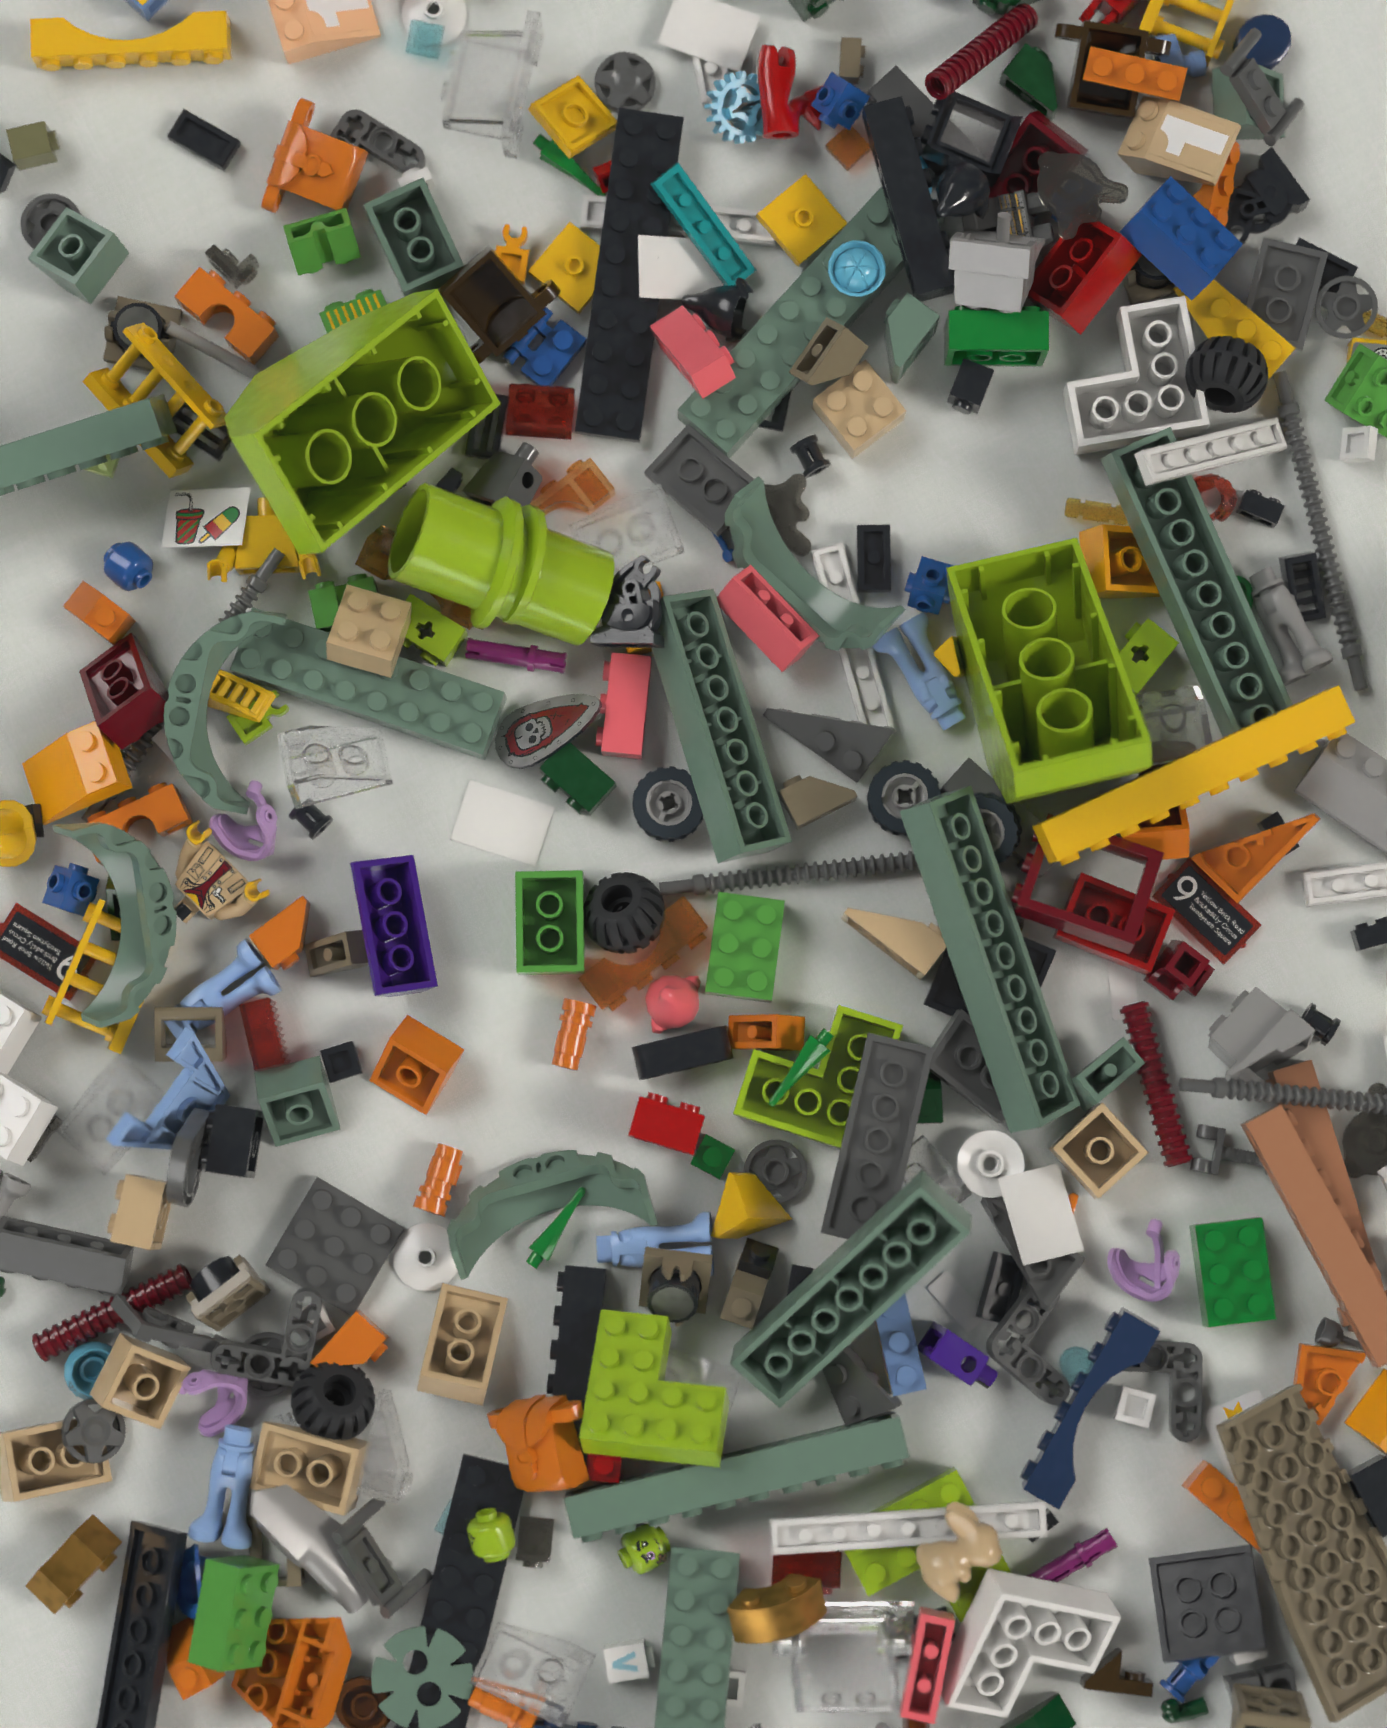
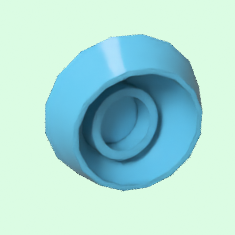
M852 240L841 244L833 251L828 261V274L831 283L840 292L848 296L862 297L873 293L881 285L885 277L886 264L882 253L874 245L865 241Z
M87 1342L78 1346L69 1354L64 1365V1378L68 1388L77 1397L84 1400L93 1399L90 1392L113 1348L112 1346L102 1342Z

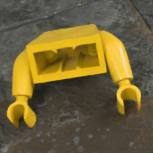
M266 497L257 499V516H246L242 545L222 546L216 559L210 560L207 563V580H211L213 576H221V582H227V573L234 568L239 575L256 574L275 547L285 556L272 574L301 573L304 580L308 573L316 572L317 576H321L322 573L317 553L299 554Z

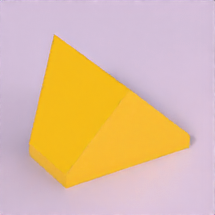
M729 1172L711 1237L717 1239H739L792 1220V1218L756 1175L752 1173Z

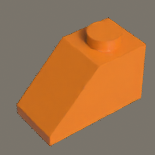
M82 581L63 605L66 610L112 645L119 642L136 622L130 614L84 581Z
M301 896L249 935L270 966L275 970H278L280 967L283 970H287L300 960L298 954L304 950L311 905L304 896Z
M780 1014L729 1015L728 1034L732 1049L801 1051L804 1046L805 1017Z
M357 1310L315 1356L311 1363L318 1367L317 1364L322 1362H328V1364H333L334 1362L338 1365L365 1364L370 1359L376 1362L388 1349V1346L384 1343L389 1336L365 1314Z
M189 1617L172 1626L166 1661L167 1670L183 1700L210 1687L226 1675L225 1672H218L188 1662L195 1620Z

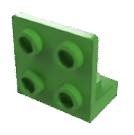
M1359 343L1324 401L1361 424L1377 428L1378 433L1386 438L1387 359Z

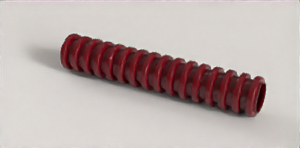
M1019 3L930 72L925 78V87L929 94L938 100L947 98L961 85L1036 28L1038 16L1034 8L1029 4Z
M1141 1001L1123 1006L1119 1011L1120 1014L1125 1016V1019L1122 1021L1128 1027L1125 1032L1130 1034L1129 1044H1133L1134 1050L1145 1062L1137 1070V1074L1142 1075L1143 1080H1140V1084L1144 1085L1146 1089L1143 1090V1095L1148 1096V1100L1145 1102L1146 1105L1151 1107V1110L1148 1111L1149 1115L1154 1117L1151 1123L1153 1126L1156 1125L1157 1131H1154L1155 1136L1159 1135L1160 1138L1157 1144L1162 1146L1163 1151L1160 1154L1165 1156L1166 1159L1163 1165L1172 1167L1190 1162L1193 1159V1155L1188 1154L1187 1149H1190V1145L1185 1143L1184 1139H1187V1135L1182 1133L1184 1124L1179 1122L1181 1114H1177L1176 1108H1178V1104H1174L1173 1098L1176 1096L1175 1093L1171 1094L1170 1088L1173 1086L1172 1083L1167 1081L1170 1075L1165 1073L1164 1068L1167 1065L1162 1063L1161 1060L1164 1054L1159 1053L1158 1048L1161 1047L1160 1042L1157 1043L1155 1039L1158 1037V1034L1153 1032L1152 1027H1155V1023L1150 1021L1149 1017H1152V1013L1147 1011L1149 1002Z
M180 1263L177 1265V1269L173 1270L170 1268L165 1275L159 1273L157 1279L151 1277L148 1279V1283L141 1282L138 1284V1288L130 1287L128 1293L123 1291L121 1295L126 1297V1301L133 1309L143 1313L147 1306L156 1309L155 1305H165V1300L167 1299L173 1301L176 1295L181 1297L184 1295V1291H193L190 1286L192 1277L186 1266ZM114 1296L110 1297L109 1302L101 1301L99 1307L93 1305L90 1307V1311H81L80 1316L72 1315L70 1321L67 1319L62 1320V1325L54 1324L51 1330L48 1328L43 1329L41 1335L38 1333L33 1334V1346L40 1359L47 1362L50 1360L51 1355L57 1357L60 1355V1351H69L70 1346L73 1348L78 1347L80 1341L86 1343L89 1337L93 1339L98 1337L99 1332L102 1334L107 1333V1328L109 1327L115 1329L118 1323L125 1324L110 1306Z

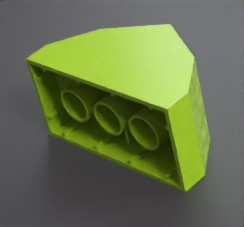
M431 289L409 294L346 322L257 373L228 411L224 420L232 442L299 554L321 553L328 549L501 403L438 289Z
M1077 537L946 568L948 593L965 669V679L987 768L1007 804L1137 774L1152 766L1151 739Z

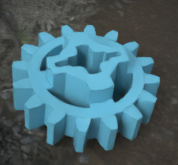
M738 71L735 75L733 72L724 74V80L720 79L713 82L717 90L707 92V95L712 99V103L705 104L704 108L711 110L712 115L707 117L706 120L707 122L715 121L714 134L724 132L723 141H732L733 139L734 144H744L745 140L746 142L756 141V135H763L759 84L756 83L757 74H749L747 76L745 71ZM746 88H747L753 95L747 93ZM742 103H747V105L743 106L742 109H740L738 112H732L733 110L738 109V106H740ZM727 120L730 121V122H732L733 125H734V127H732V126L727 122Z

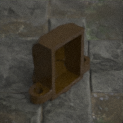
M1084 20L1081 26L1057 23L1055 38L1078 42L1067 108L1122 118H1134L1139 92L1083 80L1090 46L1145 58V54L1169 56L1172 42L1149 38V31L1124 27V24L1112 22L1103 24Z
M490 246L476 255L439 288L441 295L480 338L470 347L479 364L492 353L498 357L516 340L519 342L528 334V330L546 315L544 308L561 292L553 280H548L531 294Z

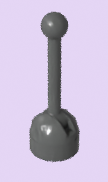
M1324 1317L1319 1323L1315 1334L1316 1343L1327 1347H1334L1343 1342L1363 1350L1359 1341L1343 1335L1341 1325L1334 1320Z

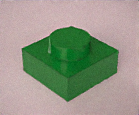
M706 1134L690 1164L720 1180L735 1149Z

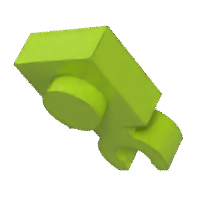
M277 690L272 691L276 695L275 698L280 696ZM255 699L250 704L249 709H251L255 704ZM271 704L260 723L233 714H229L226 718L243 743L248 745L273 728L269 718L272 716H284L289 711V707L285 704L279 709H274Z

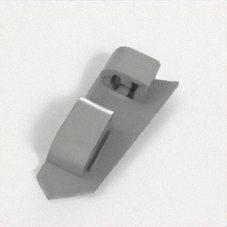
M287 1484L252 1491L250 1515L257 1521V1528L291 1562L300 1568H304L349 1614L358 1611L369 1599L338 1552L337 1548L340 1547V1544H337L332 1539V1533L342 1524ZM386 1558L392 1566V1562L388 1558Z

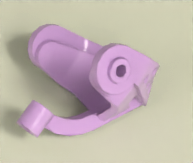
M250 781L246 796L253 799L258 807L256 819L259 825H239L227 814H215L211 817L209 823L212 835L220 846L230 854L247 861H258L274 854L278 817L273 807L267 804L265 798L260 793L263 786L258 781ZM253 839L263 843V846L258 847L248 843V841Z
M1157 1219L1150 1220L1146 1234L1152 1238L1154 1244L1155 1263H1138L1130 1259L1125 1250L1120 1248L1110 1249L1107 1257L1108 1268L1115 1283L1129 1295L1149 1302L1161 1301L1171 1293L1180 1268V1257L1177 1251L1169 1250L1164 1255V1245L1160 1234L1163 1224ZM1143 1276L1154 1282V1287L1139 1280V1277Z
M204 1369L200 1372L191 1373L184 1378L179 1391L180 1394L196 1395L214 1387H217L218 1399L215 1406L199 1419L198 1428L203 1436H215L225 1431V1425H234L240 1419L247 1404V1378L225 1375ZM232 1392H233V1394H234L233 1399L230 1398V1395H231Z

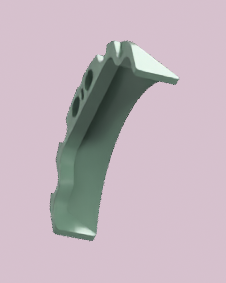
M759 476L734 495L725 512V527L730 526L735 547L732 556L737 568L742 567L745 569L752 565L819 635L817 640L825 643V648L839 651L841 648H861V650L871 648L906 610L901 605L889 608H876L857 604L832 592L809 574L793 556L781 538L769 511L764 480Z
M249 611L218 623L202 634L189 647L178 663L168 686L169 698L164 706V728L173 761L179 773L193 790L202 797L203 801L215 809L247 814L250 802L242 797L227 781L218 767L210 747L207 732V705L213 682L224 661L242 641L256 631L273 623L285 625L287 617L285 613Z
M100 822L53 825L55 833L75 839L87 847L99 859L113 882L120 906L121 933L117 956L103 988L93 1002L81 1013L82 1021L103 1028L129 1020L141 1010L139 1006L147 998L154 986L161 983L168 968L165 967L170 947L174 946L177 917L173 907L174 894L164 868L158 865L150 853L151 850L143 842L117 827Z
M576 1150L545 1153L537 1158H527L499 1171L497 1179L485 1187L479 1185L469 1195L467 1205L462 1209L456 1220L452 1218L448 1226L447 1233L450 1251L460 1279L469 1277L476 1262L499 1237L530 1218L552 1210L565 1208L580 1187H584L586 1192L577 1206L592 1205L616 1208L643 1219L651 1226L658 1225L644 1174L636 1167L632 1169L623 1163L613 1160L612 1155L597 1152L596 1156L577 1154Z

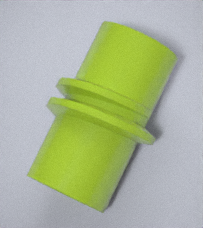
M428 483L418 486L410 497L397 525L388 561V575L392 580L470 607V622L475 628L483 630L497 617L502 619L504 623L510 625L517 624L575 646L583 644L588 639L601 619L610 595L615 569L614 556L609 551L547 528L545 513L537 506L528 504L521 507L520 503L507 496L496 500L491 506H487Z

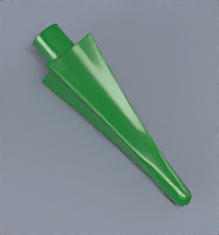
M542 134L536 137L533 145L541 151L539 159L575 179L595 195L606 196V193L601 191V188L582 170L573 158L569 159L553 139L549 141Z
M825 1028L821 1030L816 1038L809 1035L788 1074L770 1098V1106H775L802 1076L831 1052L826 1046L834 1036Z
M580 1187L561 1213L528 1247L532 1250V1253L526 1260L529 1265L537 1269L543 1259L550 1260L570 1217L586 1192L584 1187Z

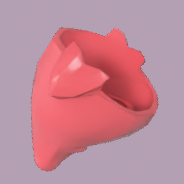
M664 975L650 983L645 1001L647 1011L652 1018V1032L660 1034L668 1029L682 1028L694 1020L699 1010L698 990L701 982L698 975L686 978L678 975Z

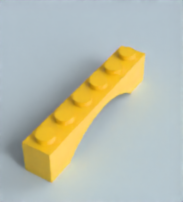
M226 10L193 12L181 23L165 32L147 38L132 40L108 39L92 35L75 27L63 17L30 19L31 58L37 68L45 71L60 70V67L69 66L79 70L92 69L93 65H106L109 68L117 69L125 67L126 64L154 67L158 63L171 62L173 65L185 66L189 65L191 61L220 64L223 60H232L231 21Z

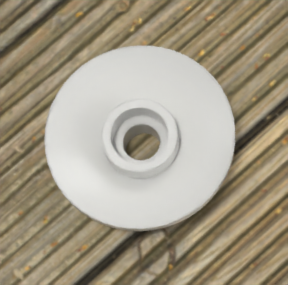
M405 0L402 9V20L408 34L417 42L427 46H442L452 42L461 34L467 20V9L464 0ZM431 6L439 7V12L437 14H430L428 9Z
M995 1130L981 1131L969 1137L960 1148L957 1157V1171L962 1183L974 1194L986 1198L1002 1196L997 1178L1024 1172L1025 1167L1024 1156L1017 1142L1009 1135ZM986 1158H992L996 1162V1166L992 1171L986 1170L983 1166Z
M431 1223L418 1224L407 1229L397 1240L393 1251L394 1268L400 1279L409 1287L420 1291L436 1290L442 1287V1283L448 1284L456 1275L457 1268L451 1255L447 1229ZM423 1251H429L432 1255V1260L428 1264L420 1261L419 1256Z

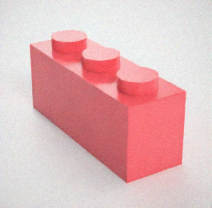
M682 305L650 326L661 350L702 399L736 378L730 366L734 363L731 354L725 346L719 348V341L710 329L705 332L706 327L697 313L691 315Z
M749 565L735 575L716 597L719 607L782 672L797 662L819 637L812 627L752 565Z
M612 652L611 661H604L603 681L609 682L607 694L601 693L600 701L602 702V707L599 713L605 714L604 727H597L596 746L602 747V756L642 759L652 666L651 656Z
M920 1606L900 1704V1717L935 1724L955 1625L954 1613Z

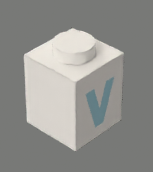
M644 1638L606 1644L603 1647L609 1684L649 1677V1668L655 1667L652 1646H645Z

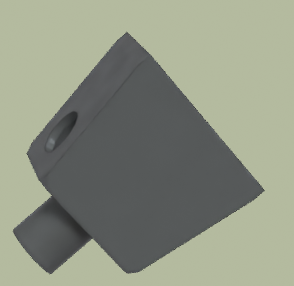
M523 442L515 455L501 451L495 452L462 491L471 500L487 506H491L496 500L505 496L516 500L521 504V507L530 504L542 482V476L532 466L539 455L538 450L532 445Z

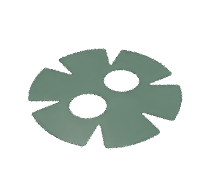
M424 1626L405 1629L392 1636L384 1644L385 1649L393 1656L396 1662L376 1657L372 1667L371 1685L373 1693L394 1691L379 1705V1708L389 1719L407 1728L415 1711L418 1710L419 1728H438L453 1720L461 1712L460 1708L448 1695L465 1700L469 1699L473 1687V1668L471 1663L451 1666L455 1660L465 1653V1648L456 1638L443 1630L437 1629L429 1647H427L426 1629ZM412 1650L423 1652L428 1660L426 1669L417 1675L408 1673L403 1665L405 1655ZM425 1682L436 1683L441 1689V1698L434 1706H424L417 1698L418 1688Z

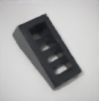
M1304 552L1279 557L1284 586L1289 590L1290 594L1294 595L1298 608L1301 605L1315 604L1316 609L1301 612L1304 621L1308 622L1326 618L1316 552ZM1306 564V570L1293 572L1292 566ZM1309 578V583L1295 585L1294 579ZM1312 591L1313 596L1297 599L1298 592Z

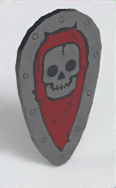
M568 694L533 702L516 709L506 716L500 724L495 737V750L500 760L511 768L525 769L548 759L586 730L600 712L602 702L592 695Z

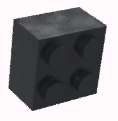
M216 1104L215 1111H209L207 1130L211 1131L210 1143L204 1144L201 1156V1164L206 1165L205 1172L255 1178L264 1122L262 1111Z

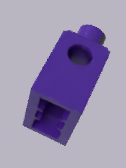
M933 1321L917 1346L920 1353L970 1386L976 1381L988 1389L997 1378L998 1371L987 1365L989 1360L987 1355L935 1321ZM966 1357L965 1362L961 1365L962 1360Z

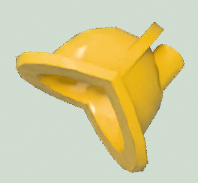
M15 800L0 801V866L16 867L26 862L35 850L37 837L33 817L23 804Z

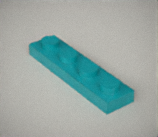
M679 163L673 165L650 184L724 286L736 285L735 281L738 277L746 279L756 271L755 267Z

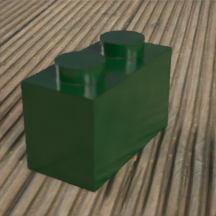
M569 743L549 757L539 768L540 772L544 775L540 780L554 793L560 789L569 798L565 802L579 815L585 811L591 816L617 787L613 779L572 743Z

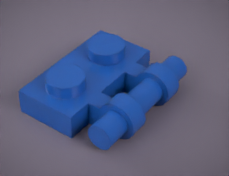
M545 307L546 315L528 330V334L519 342L516 340L510 345V348L502 357L511 365L519 356L525 359L527 362L520 369L521 374L547 393L585 346L587 339L563 320H560L553 329L549 327L546 322L553 313ZM539 333L545 339L534 352L528 345Z

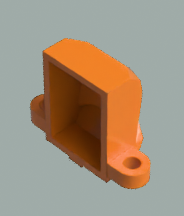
M301 98L295 107L291 121L288 120L280 145L277 144L273 155L275 159L266 181L268 185L262 199L261 208L276 213L285 191H289L335 210L347 208L348 210L369 152L308 128L314 113L315 103Z
M546 1394L535 1395L532 1398L517 1399L506 1407L493 1410L487 1414L490 1428H496L497 1434L505 1443L510 1473L516 1488L526 1492L558 1491L576 1488L590 1480L573 1422L583 1417L584 1409L580 1400L567 1401L566 1395L546 1397Z

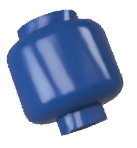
M116 543L105 553L103 560L104 572L121 589L125 591L141 589L151 581L153 561L135 543Z

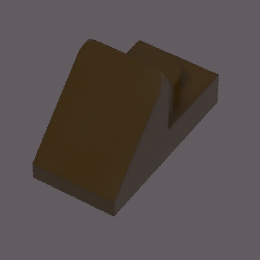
M1119 1647L1099 1662L1094 1674L1086 1672L1080 1678V1685L1083 1689L1152 1697L1154 1683L1150 1679L1145 1678L1144 1672L1125 1670L1124 1676L1120 1675L1122 1650Z

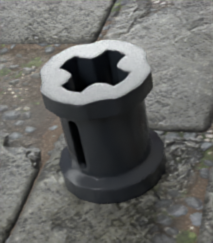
M816 435L808 436L790 448L792 454H796L805 470L803 472L805 478L815 476L831 465L829 459H825L816 443L818 441Z
M308 795L292 809L288 817L291 820L296 819L309 832L308 836L313 840L331 824L333 818L330 815L325 816L312 803L313 798ZM306 813H308L316 822H313V821L306 815Z
M1310 1003L1301 1016L1303 1020L1315 1029L1314 1036L1321 1040L1320 1043L1324 1046L1332 1039L1341 1023V1020L1338 1018L1331 1019L1318 1011L1313 1003Z

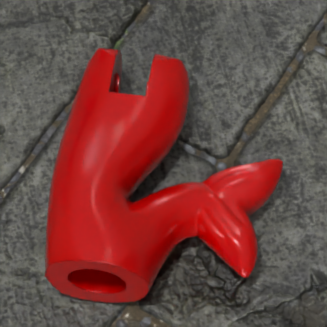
M762 45L759 52L758 84L763 118V137L767 139L782 140L799 136L800 116H803L818 131L822 125V121L818 119L821 112L813 108L811 104L816 98L818 90L823 85L808 90L801 96H796L788 102L796 73V57L794 50L785 46L777 51L774 45Z

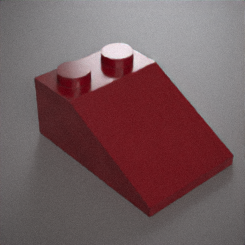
M1038 110L1031 112L1019 126L999 178L993 187L989 186V198L1024 190L1028 194L1044 192L1049 202L1057 189L1069 178L1089 150Z
M132 633L121 639L79 671L97 726L121 750L129 744L138 741L144 733L158 723L164 722V706L169 698V693L137 638Z

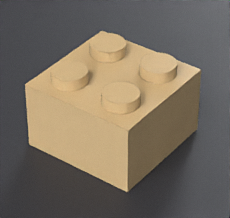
M866 359L857 365L850 375L841 377L816 396L812 404L814 412L851 459L855 458L901 423L906 414L905 408Z
M347 584L326 642L327 660L391 678L411 622L412 603Z
M1103 1102L1094 1106L1049 1148L1094 1199H1099L1149 1153Z
M126 1174L125 1180H119L115 1199L120 1200L117 1214H111L107 1232L112 1234L111 1242L147 1250L161 1249L171 1209V1204L168 1203L166 1196L167 1181L134 1174Z
M119 1333L90 1395L105 1409L161 1429L182 1387V1382L191 1367L176 1354Z

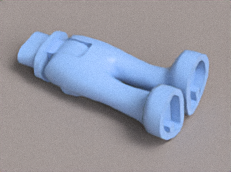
M922 612L899 627L918 653L924 664L925 672H922L917 666L897 627L885 633L873 645V648L878 653H888L893 657L917 700L928 713H932L931 719L936 718L944 731L965 719L966 716L959 706L962 701L957 698V692L949 673L934 656L935 651L927 636L929 620L926 613Z
M244 939L237 945V957L230 965L198 985L183 998L180 1005L176 1004L173 1007H223L225 1017L239 1005L258 994L263 993L273 996L281 992L282 989L271 970L264 966L239 987L226 995H221V992L230 984L264 964V960L247 939ZM215 1020L164 1022L174 1037L178 1039L185 1027L196 1034L197 1030L214 1024Z
M711 1212L699 1213L688 1224L635 1227L622 1230L618 1234L616 1231H611V1235L597 1236L598 1263L612 1262L613 1266H618L620 1262L622 1266L643 1268L645 1247L659 1248L660 1244L670 1242H712ZM712 1245L668 1249L713 1255ZM714 1255L710 1276H714Z
M232 1424L225 1425L224 1437L218 1441L219 1447L211 1467L207 1505L203 1515L190 1524L189 1538L199 1542H213L219 1539L223 1525L225 1494L227 1488H230L232 1492L231 1502L221 1543L232 1549H246L251 1546L252 1532L246 1522V1510L253 1466L251 1451L254 1449V1444L250 1442L252 1429Z

